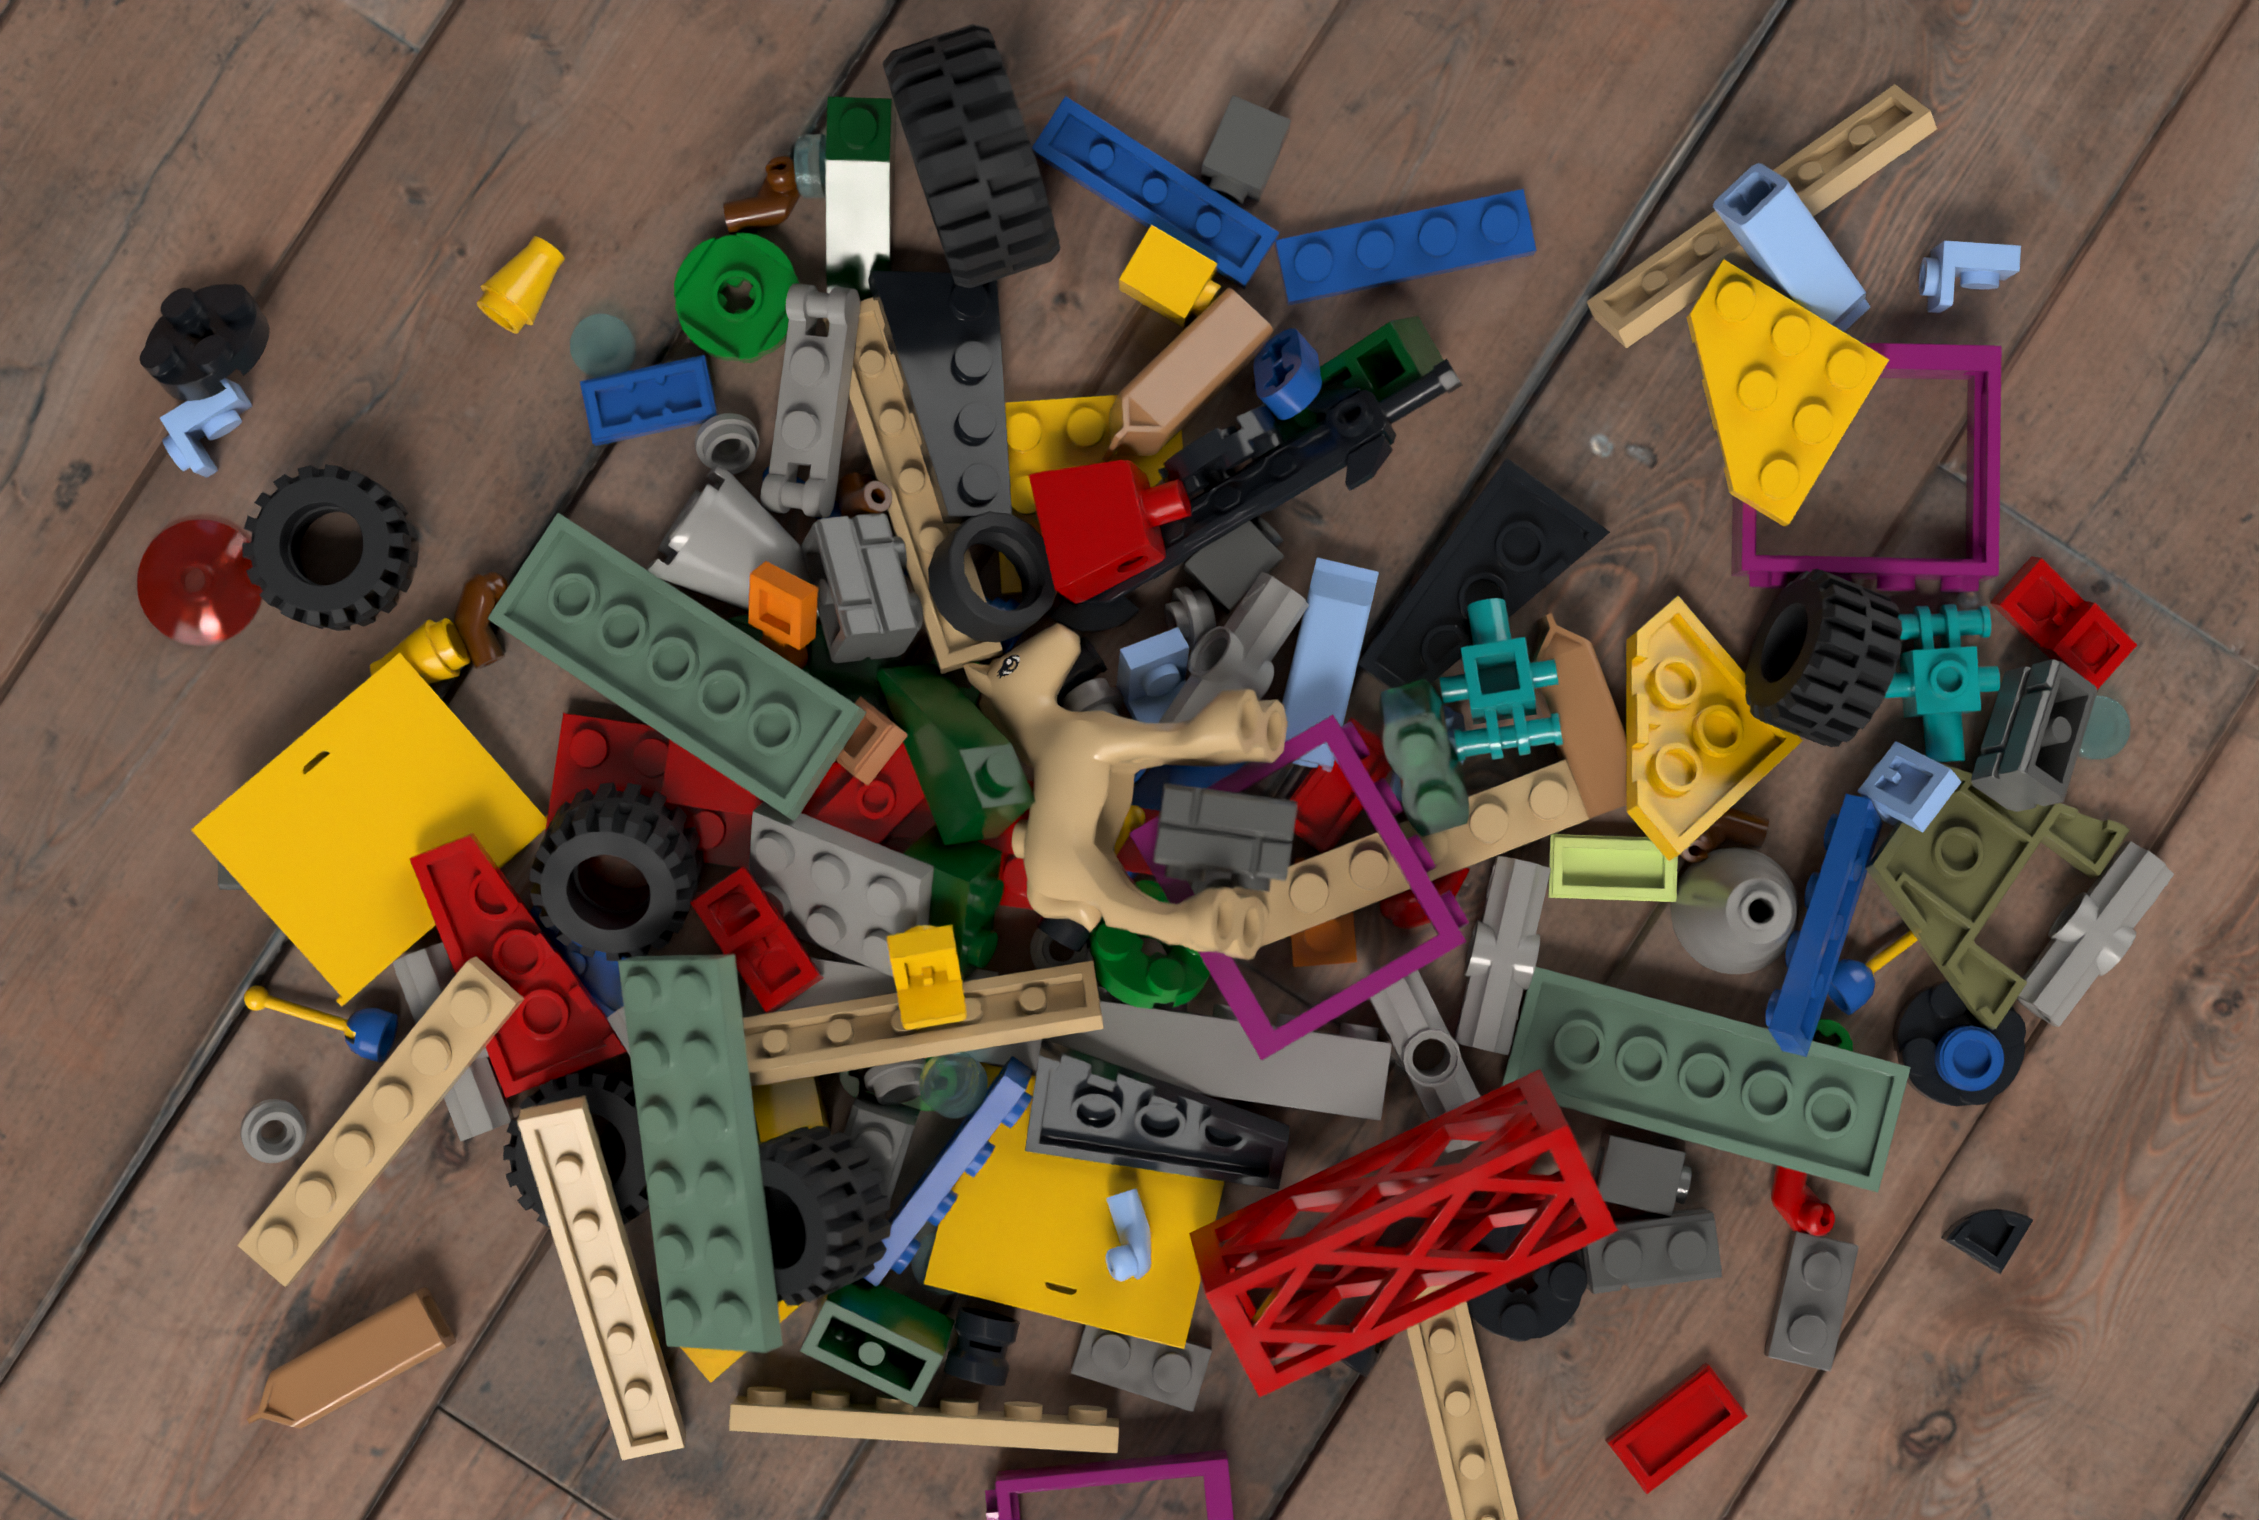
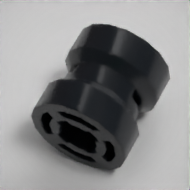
M959 1307L954 1325L958 1333L956 1347L948 1351L944 1372L954 1377L980 1384L1005 1386L1010 1367L1005 1356L1008 1346L1016 1341L1020 1321L995 1312Z

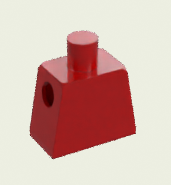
M1116 460L1037 472L1029 475L1055 590L1075 604L1084 602L1162 562L1166 557V550L1160 525L1191 516L1189 497L1180 479L1150 488L1146 474L1130 460Z

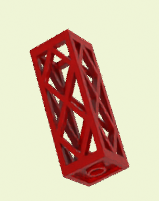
M1538 1069L1190 1232L1189 1235L1204 1293L1260 1398L1618 1230L1573 1134L1541 1070ZM1524 1100H1526L1527 1103H1528V1104L1513 1106V1105L1518 1104V1103H1520V1102H1522V1101H1524ZM1451 1140L1484 1142L1461 1163L1432 1167ZM1550 1149L1559 1171L1553 1174L1527 1173L1541 1153ZM1383 1167V1168H1382L1378 1173H1376L1374 1176L1365 1177V1178H1360V1177H1362V1176H1364V1175H1366V1174H1368V1173H1370V1172H1372V1171H1375V1170H1377V1169ZM1473 1190L1489 1191L1483 1201L1466 1200ZM1299 1211L1330 1213L1305 1236L1279 1240ZM1580 1216H1582L1584 1222H1581V1223H1579V1224H1577V1225H1575V1226H1573V1227L1567 1229V1228H1568L1570 1225H1572ZM1404 1217L1428 1218L1413 1239L1396 1247L1374 1246L1389 1224ZM1526 1224L1505 1253L1469 1251L1494 1228ZM1231 1238L1229 1241L1223 1244V1241ZM1316 1264L1336 1265L1331 1272L1311 1271ZM1446 1285L1414 1300L1428 1287ZM1252 1288H1274L1258 1310L1248 1290ZM1371 1295L1350 1325L1315 1324L1343 1298ZM1294 1356L1279 1364H1276L1275 1358Z

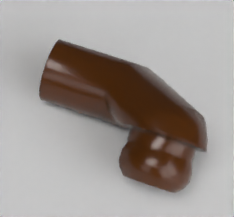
M788 156L773 158L765 167L767 176L755 197L723 203L729 234L778 225L788 219L804 191L805 176L794 159Z
M852 472L845 475L837 485L836 495L841 517L848 516L849 519H853L857 515L882 513L891 506L892 494L890 489L881 481H876L875 476L871 474L860 475L857 472Z
M489 572L484 576L475 574L470 577L463 585L454 615L455 626L476 669L489 666L505 657L490 625V620L487 619L508 588L505 578L497 572Z
M1730 808L1687 847L1680 856L1688 862H1702L1708 858V853L1727 840L1760 849L1767 835L1769 819Z

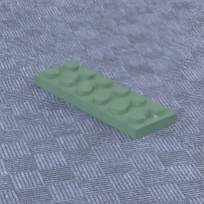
M557 513L487 618L793 821H796L867 713L847 698L667 582L648 572L645 568L560 513Z
M735 955L635 956L620 960L618 964L667 1346L766 1353L783 1346Z
M1535 966L1531 984L1524 997L1501 1087L1540 1069L1558 1106L1879 1192L1911 1067L1812 1041L1807 1057L1784 1052L1766 1028Z

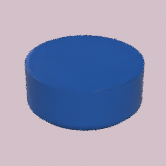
M1959 1026L1951 1029L1942 1036L1935 1050V1065L1939 1075L1946 1083L1957 1089L1966 1091L1985 1089L1997 1080L2003 1069L2004 1054L2001 1044L1992 1033L1980 1027Z

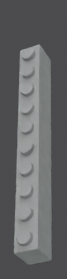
M801 943V945L808 953L809 944ZM834 952L832 959L810 956L824 979L776 1012L897 993L894 977ZM976 968L964 981L998 976L999 972ZM747 986L743 1018L768 1014L750 987ZM1098 986L1104 1029L1044 1038L1050 1042L1203 1095L1380 1121L1392 1044L1388 1041L1377 1040L1379 1030L1377 1027L1341 1022L1339 1034L1312 1031L1261 1061L1229 1005L1214 1004L1212 1015L1187 1012L1188 1002L1176 1007H1172L1174 1002H1170L1167 1004L1155 1003L1152 1009L1137 1008L1122 1002L1110 994L1104 987ZM1277 1013L1276 1025L1271 1024V1026L1275 1030L1297 1017V1015ZM1042 1039L940 1056L1005 1065L1011 1056H1014L1030 1069L1037 1070Z

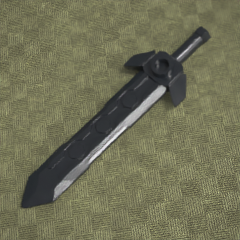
M1448 359L1443 360L1433 366L1434 369L1381 401L1377 400L1373 392L1361 391L1359 387L1327 390L1315 397L1307 408L1325 419L1248 463L1239 472L1191 499V516L1160 525L1166 550V557L1162 562L1080 603H1113L1141 585L1183 563L1190 555L1260 514L1275 509L1346 466L1345 485L1349 491L1369 481L1376 475L1393 451L1391 445L1394 444L1396 433L1391 424L1446 392L1451 393L1463 386ZM1066 598V600L1068 601V603H1070V604H1075V603H1073L1071 600H1069L1068 598Z

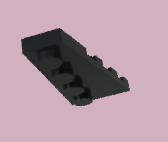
M871 271L867 281L873 300L878 301L885 323L883 332L890 354L895 355L904 383L902 389L909 414L913 413L921 437V453L943 523L962 524L967 519L986 512L1012 514L997 280L968 288L956 285L952 273Z
M1506 458L1359 661L1357 667L1407 703L1410 702L1462 658L1461 647L1473 646L1467 610L1469 604L1485 599H1504L1508 618L1511 617L1607 536L1610 531Z
M1042 1039L1025 1151L1279 1190L1288 1147L1290 1125Z

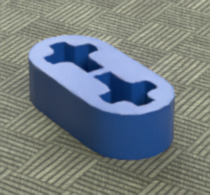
M1289 328L1274 336L1266 343L1254 360L1256 394L1278 419L1285 420L1301 412L1312 402L1321 388L1322 380L1318 353L1296 328Z

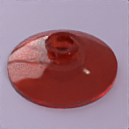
M205 519L184 521L169 527L159 534L146 549L137 573V592L140 605L152 625L172 640L194 646L219 644L242 632L256 616L263 600L260 596L263 590L260 586L251 583L246 570L253 568L251 560L243 557L242 543H250V541L236 529L226 524ZM200 569L205 576L204 586L197 592H190L186 588L185 578L190 571Z

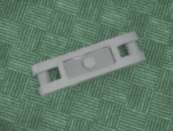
M796 283L790 286L786 297V313L789 323L769 474L762 483L761 504L768 512L787 513L791 508L802 509L806 516L827 518L833 510L836 496L860 313V298L858 291L852 288L834 287L830 293L818 292L814 285ZM818 318H828L830 323L828 337L815 336ZM798 465L811 466L810 477L805 484L796 483Z

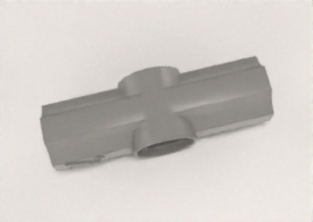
M1262 571L1225 626L1211 629L1196 643L1188 662L1189 671L1192 674L1158 723H1179L1193 719L1222 691L1253 689L1259 701L1267 692L1273 680L1274 666L1271 660L1308 608L1309 604L1306 602V599L1273 576Z
M2132 841L2124 842L2086 893L2078 894L2053 923L2048 934L2051 938L2050 942L2022 977L2027 981V984L2017 997L2019 1003L2052 1026L2060 1027L2097 976H2103L2108 973L2122 959L2132 945L2137 933L2134 927L2154 904L2158 895L2168 885V882L2174 875L2166 864L2150 851L2141 848Z
M1496 856L1486 891L1481 921L1477 920L1474 925L1467 951L1464 976H1467L1468 979L1454 1036V1041L1457 1044L1504 1055L1509 1054L1516 1020H1518L1523 990L1527 991L1529 989L1537 962L1540 934H1536L1551 871L1550 867L1519 859Z
M443 942L416 951L393 962L396 976L405 994L404 997L417 1024L456 976V973ZM485 1047L444 1097L460 1142L508 1124L514 1118L512 1108H510Z
M1418 970L1369 998L1396 1051L1398 1061L1406 1071L1429 1120L1481 1097L1461 1058L1459 1046L1451 1037ZM1438 1039L1444 1046V1055L1441 1062L1434 1068L1427 1070L1415 1067L1412 1057L1416 1046L1423 1040ZM1451 1140L1444 1150L1446 1153H1450L1455 1150L1465 1149L1479 1141Z

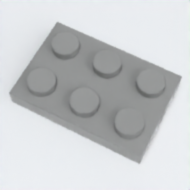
M766 802L760 804L752 812L749 872L795 936L894 977L886 936L901 934L914 926L928 925L934 867L802 813L799 814L796 821H793Z

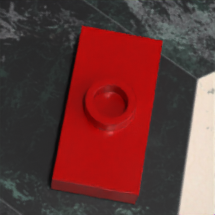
M901 743L869 786L854 776L813 818L880 845L925 799L904 743Z

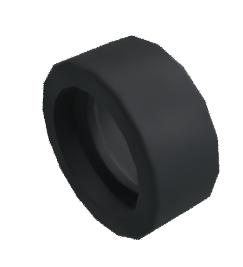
M986 512L967 519L935 548L928 567L929 590L939 613L955 630L976 641L998 643L1018 636L1036 623L1052 607L1057 592L1054 587L1043 537L1032 525L1012 514ZM972 545H988L1003 553L1014 565L1022 585V601L1016 609L1011 611L999 610L985 603L971 588L965 574L964 554Z

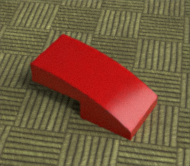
M2031 556L1990 602L2007 621L2051 660L2063 662L2096 686L2097 690L2137 646L2095 602L2083 600L2040 557Z
M745 866L691 902L692 907L724 955H735L736 968L768 1014L775 1013L824 979L795 934Z

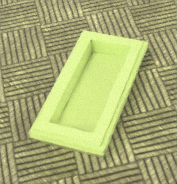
M1550 835L1549 867L1551 871L1549 875L1548 898L1676 902L1678 856L1668 861L1648 837Z

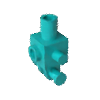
M1485 599L1469 604L1467 610L1473 646L1461 647L1465 674L1441 677L1439 679L1443 703L1469 699L1473 725L1486 723L1487 727L1461 731V728L1453 729L1458 761L1466 760L1465 757L1487 753H1491L1492 760L1502 759V749L1518 747L1520 756L1531 754L1530 746L1555 743L1556 746L1563 745L1558 713H1552L1551 717L1525 720V716L1537 715L1534 688L1559 685L1555 659L1529 663L1525 637L1511 638L1504 599ZM1513 718L1514 725L1498 727V721Z
M1955 604L1941 605L1939 614H1931L1928 606H1915L1913 614H1900L1898 618L1902 620L1900 640L1913 639L1914 650L1900 654V672H1895L1884 698L1902 697L1904 718L1923 716L1926 757L1938 763L1965 761L1962 714L1981 710L1980 692L1999 691L2000 672L1998 666L1978 667L1977 646L1961 647L1960 636L1979 635L1980 638H1989L1991 634L1990 610L1988 606H1979L1977 610L1958 611ZM1933 636H1940V649H1934Z

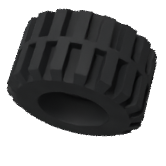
M325 464V469H317L312 465L297 468L299 476L291 478L284 474L273 481L277 490L272 495L262 492L254 502L261 507L257 518L247 516L244 529L252 532L251 543H242L243 557L251 560L253 568L246 570L251 583L260 586L263 590L260 594L263 600L268 605L278 608L281 611L280 614L292 620L316 628H330L335 631L350 630V626L355 624L365 627L376 622L374 615L380 611L389 613L398 605L393 598L399 590L407 593L412 583V580L406 578L409 566L417 567L418 553L411 550V541L417 540L415 528L407 523L405 516L408 515V512L402 503L395 500L391 496V492L379 483L354 470L349 471L337 465ZM333 512L347 513L355 518L363 535L361 559L354 571L342 581L327 586L316 584L309 580L301 566L300 544L303 535L308 527L318 518Z
M1813 569L1811 572L1805 571L1799 574L1775 598L1758 628L1751 647L1745 677V685H1747L1745 697L1747 705H1750V713L1753 717L1761 722L1823 746L1837 747L1842 742L1847 743L1853 739L1860 728L1864 729L1869 723L1875 711L1881 705L1896 671L1902 644L1900 643L1902 620L1898 619L1899 609L1897 605L1892 603L1891 598L1820 569Z
M614 782L600 784L595 795L586 788L575 794L571 804L565 801L557 810L553 821L550 822L530 869L529 880L534 882L530 895L533 905L543 906L539 918L544 926L548 928L555 925L559 929L556 939L566 946L572 941L582 945L580 954L593 958L595 951L606 952L607 961H620L624 952H630L631 956L635 957L647 956L651 945L658 950L662 949L670 942L673 932L678 934L684 925L691 902L694 899L702 877L700 873L704 865L703 851L696 850L700 837L695 827L684 828L687 814L679 806L673 810L665 807L664 804L667 797L657 791H654L651 798L640 794L641 785L627 783L624 791H617ZM597 855H612L623 858L635 865L643 873L648 884L637 888H622L611 885L594 873L588 864L587 858Z
M587 1070L550 1080L541 1085L536 1093L527 1096L519 1107L526 1109L585 1096L590 1113L606 1118L618 1129L624 1141L626 1158L622 1173L611 1184L623 1224H627L649 1208L634 1084L629 1081L631 1077L618 1072L610 1074L605 1073L604 1070ZM518 1115L511 1119L506 1131L511 1133L510 1144L505 1145L503 1148V1160H510L511 1172L507 1173L506 1177L509 1186L516 1185L522 1197L517 1201L524 1210L527 1211L532 1208L540 1215L537 1221L549 1228L550 1225L517 1122Z
M807 1126L758 1144L777 1303L782 1300L785 1301L787 1306H798L805 1302L809 1303L856 1282L875 1269L874 1263L882 1260L887 1250L882 1240L890 1237L892 1223L885 1219V1212L891 1210L889 1197L882 1195L879 1186L884 1181L878 1169L872 1171L867 1164L870 1158L861 1147L857 1149L851 1148L850 1137L841 1132L831 1135L829 1127L815 1126L810 1129Z

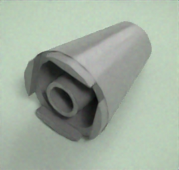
M716 464L706 475V477L716 483L714 487L707 484L702 493L698 490L694 491L657 548V550L667 556L665 562L655 559L650 561L647 567L648 572L660 579L749 611L750 573L765 561L811 584L801 546L728 470L719 464ZM817 608V616H816V619H817L818 616H819L818 608Z
M1729 847L1714 850L1708 853L1706 860L1690 865L1677 880L1676 902L1670 903L1673 931L1684 949L1703 967L1725 974H1747L1763 969L1773 963L1786 950L1789 938L1798 925V898L1789 876L1773 859L1748 848ZM1750 903L1752 905L1751 919L1748 915V907Z

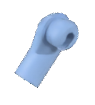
M1137 1188L1106 1198L1121 1243L1120 1247L1111 1248L1107 1251L1106 1264L1111 1276L1118 1281H1125L1132 1276L1135 1279H1140L1151 1268V1231Z

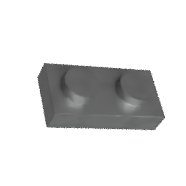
M1791 1231L1764 1351L1767 1357L1831 1372L1859 1246L1827 1237H1817L1811 1234Z
M1085 1325L1071 1374L1193 1412L1210 1360L1212 1347L1186 1340L1185 1348L1180 1349Z

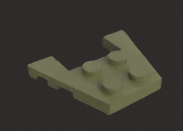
M1942 764L1956 774L1961 780L1960 785L1923 833L1898 820L1865 869L1979 1025L1990 1031L1999 1026L2027 984V981L1975 944L1974 939L2040 842L2092 879L2102 873L2130 829L2121 823L2109 819L2101 821L2080 814L2078 809L2061 803L2047 806L2037 804L2036 808L2014 812L2006 809L1974 787L1971 782L1972 773Z

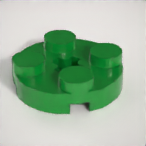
M736 233V235H726L718 239L714 237L697 245L680 265L674 281L675 309L682 329L702 351L724 361L753 363L760 360L763 356L776 351L786 342L789 323L786 313V297L790 286L800 283L788 257L780 248L767 239L751 233ZM745 281L753 286L749 296L754 304L748 311L739 308L734 314H731L724 310L727 307L728 300L721 293L728 284L738 288Z
M1149 880L1135 882L1143 893L1161 903H1169L1158 883ZM1103 916L1092 929L1091 935L1087 940V949L1090 947V953L1095 961V974L1099 983L1117 999L1137 1008L1152 1009L1155 1003L1167 1004L1174 1002L1172 1007L1186 1004L1198 995L1211 974L1198 951L1181 944H1169L1149 935L1132 933L1127 929L1107 926ZM1141 938H1150L1159 942L1166 951L1167 956L1158 951L1153 953L1151 957L1145 955L1141 951L1144 943Z

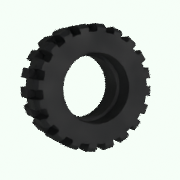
M971 24L892 50L882 62L955 284L973 288L1051 262L1061 250L1058 233L1012 86L989 28Z

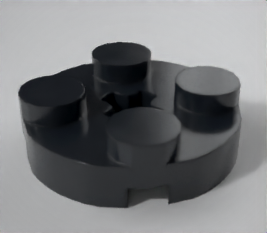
M218 284L201 288L195 292L189 288H181L172 292L164 299L161 305L162 316L152 328L139 360L151 377L173 398L184 401L209 398L226 389L220 380L228 377L236 369L244 376L255 366L266 348L270 327L267 318L260 311L258 303L242 285Z
M1267 406L1253 409L1236 417L1241 429L1237 430L1235 426H1231L1220 431L1217 427L1193 441L1163 463L1164 468L1158 469L1163 482L1166 483L1180 479L1187 491L1188 497H1191L1201 490L1207 491L1237 473L1234 467L1250 458L1255 460L1284 443L1285 439L1280 433L1281 428L1271 410Z
M1939 981L1930 987L1926 986L1914 993L1906 1001L1896 1018L1893 1028L1894 1051H1897L1898 1063L1911 1067L1907 1083L1927 1099L1949 1106L1984 1105L1990 1102L2013 1082L2020 1070L2025 1053V1022L2016 1013L2013 1006H2011L1999 1026L1989 1031L2001 1044L2004 1054L2003 1069L1993 1084L1978 1091L1957 1089L1946 1083L1936 1069L1935 1050L1937 1044L1947 1030L1963 1026V1024L1965 1026L1983 1027L1979 1025L1948 981Z
M1526 1224L1494 1228L1469 1251L1505 1253ZM1575 1250L1539 1267L1532 1275L1536 1284L1527 1292L1520 1286L1510 1291L1505 1284H1502L1466 1301L1470 1315L1489 1332L1516 1342L1542 1338L1552 1334L1564 1326L1575 1314L1580 1305L1582 1295L1586 1290L1587 1275L1584 1269L1581 1250Z

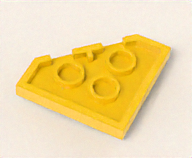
M1723 259L1686 318L1692 343L1695 342L1704 379L1702 383L1714 431L1717 430L1725 463L1723 469L1729 493L1785 527L1790 524L1889 359Z
M1118 395L1005 403L1012 515L1032 525L1041 536L1042 531L1029 475L1049 470L1103 463L1102 458L1110 445L1109 413ZM1182 429L1155 455L1114 456L1110 461L1130 460L1146 474L1150 488L1157 486L1162 480L1158 469L1164 468L1163 463L1183 449ZM999 552L1002 595L1022 594L1021 580L1014 565L1003 553Z
M1679 596L1667 603L1626 639L1627 813L1668 861L1680 855L1803 741L1795 734L1761 722L1753 717L1750 713V705H1747L1745 697L1747 687L1745 685L1746 674Z

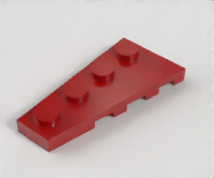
M474 833L409 858L455 973L457 974L468 960L477 957L524 998L523 1002L486 1046L506 1098L627 1052L607 1020V1016Z

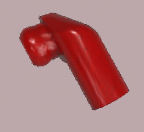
M1464 868L1431 882L1439 895L1450 890L1456 898L1470 869ZM1411 889L1380 901L1382 915L1392 920L1396 927L1412 929L1431 923Z
M1776 1165L1771 1190V1201L1775 1209L1793 1231L1817 1237L1829 1233L1835 1222L1834 1210L1829 1204H1823L1806 1184L1808 1173Z

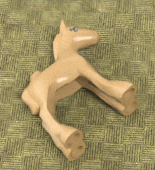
M1059 623L1031 637L1003 657L992 659L989 666L972 662L963 665L969 682L982 693L979 705L983 715L1011 742L1020 761L1034 768L1032 794L1035 802L1030 806L1029 819L1019 820L1012 834L1013 852L1017 858L1024 859L1027 875V898L1031 907L1044 918L1071 919L1086 927L1090 932L1103 916L1107 926L1127 929L1132 933L1149 935L1169 944H1181L1198 952L1217 951L1230 957L1253 958L1262 943L1264 929L1263 907L1257 897L1237 895L1230 888H1209L1178 905L1161 903L1138 888L1116 857L1114 848L1132 804L1135 773L1140 769L1160 765L1222 766L1242 762L1272 763L1284 751L1288 725L1284 705L1278 700L1258 701L1253 689L1222 691L1193 719L1179 723H1144L1119 717L1102 710L1071 712L1057 705V695L1081 653L1080 637Z

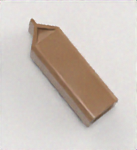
M1227 288L1119 392L1110 409V445L1102 460L1109 462L1114 456H1152L1157 454L1257 356L1273 333L1272 326L1233 289Z
M1552 613L1537 620L1541 633L1529 657V663L1555 659L1559 685L1534 688V693L1544 718L1551 717L1552 713H1558L1563 745L1556 746L1555 743L1553 744L1559 760L1563 761L1566 759L1588 818H1593L1627 805L1626 733L1592 642L1557 626Z
M427 1287L418 1289L271 1371L258 1412L246 1419L249 1424L263 1418L295 1428H304L456 1343V1339Z

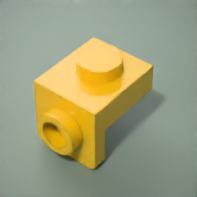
M919 925L911 927L901 934L886 936L903 1028L911 1030L965 1020L967 1010L952 925L942 927Z

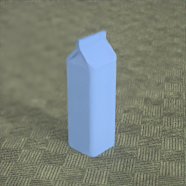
M1757 163L1751 166L1714 201L1713 208L1772 289L1843 332L1870 308V305L1865 300L1866 291L1786 178L1765 165Z
M1317 557L1306 600L1309 606L1303 613L1282 701L1288 722L1285 742L1331 715H1334L1340 727L1343 726L1379 572ZM1325 743L1292 762V764L1309 768H1317L1320 765L1322 770L1331 772L1335 759Z

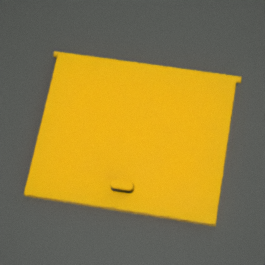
M399 652L195 825L191 831L337 991L340 996L336 1001L342 1007L436 925L409 858L474 833L500 869L546 829L548 815L544 816Z
M978 1061L973 1062L972 1070L978 1072L967 1115L1002 1070V1067ZM1031 1075L1025 1090L1031 1096L1034 1093L1036 1079L1034 1075ZM1031 1100L1026 1110L1011 1128L1001 1122L988 1139L989 1142L995 1145V1148L980 1171L973 1178L963 1172L951 1188L952 1191L958 1194V1197L938 1225L924 1284L1184 1349L1201 1282L1189 1233L1216 1220L1224 1181L1027 1152L1025 1147L1032 1106ZM1137 1188L1151 1231V1268L1140 1279H1135L1132 1276L1125 1281H1118L1111 1276L1106 1264L1107 1251L1121 1246L1106 1198Z

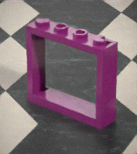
M1863 343L1889 359L1879 378L1968 380L1966 559L1756 555L1757 510L1733 496L1731 576L1749 577V587L1784 588L1787 585L1788 577L1797 578L1799 574L1805 571L1811 572L1813 569H1820L1852 582V579H1876V590L1911 591L1915 590V580L1940 581V591L1977 592L1979 591V581H1987L1999 576L2002 346Z
M1334 715L1329 716L1285 742L1283 753L1272 763L1250 762L1206 789L1241 793L1326 743L1438 935L1275 1030L1232 957L1217 951L1198 952L1261 1061L1466 942L1460 929L1467 926L1469 922L1459 903L1450 890L1442 895L1438 894L1427 875V872L1436 868L1429 852L1417 834L1408 839L1405 838L1394 819V816L1403 811L1395 794L1384 778L1373 783L1361 763L1362 759L1370 755L1361 736L1351 721L1340 727ZM1158 816L1129 834L1169 903L1178 905L1195 896V893L1187 880L1165 877L1166 864L1153 862Z
M1225 1449L998 1471L995 1480L996 1489L985 1490L987 1520H1021L1020 1493L1203 1476L1207 1520H1234L1227 1451Z

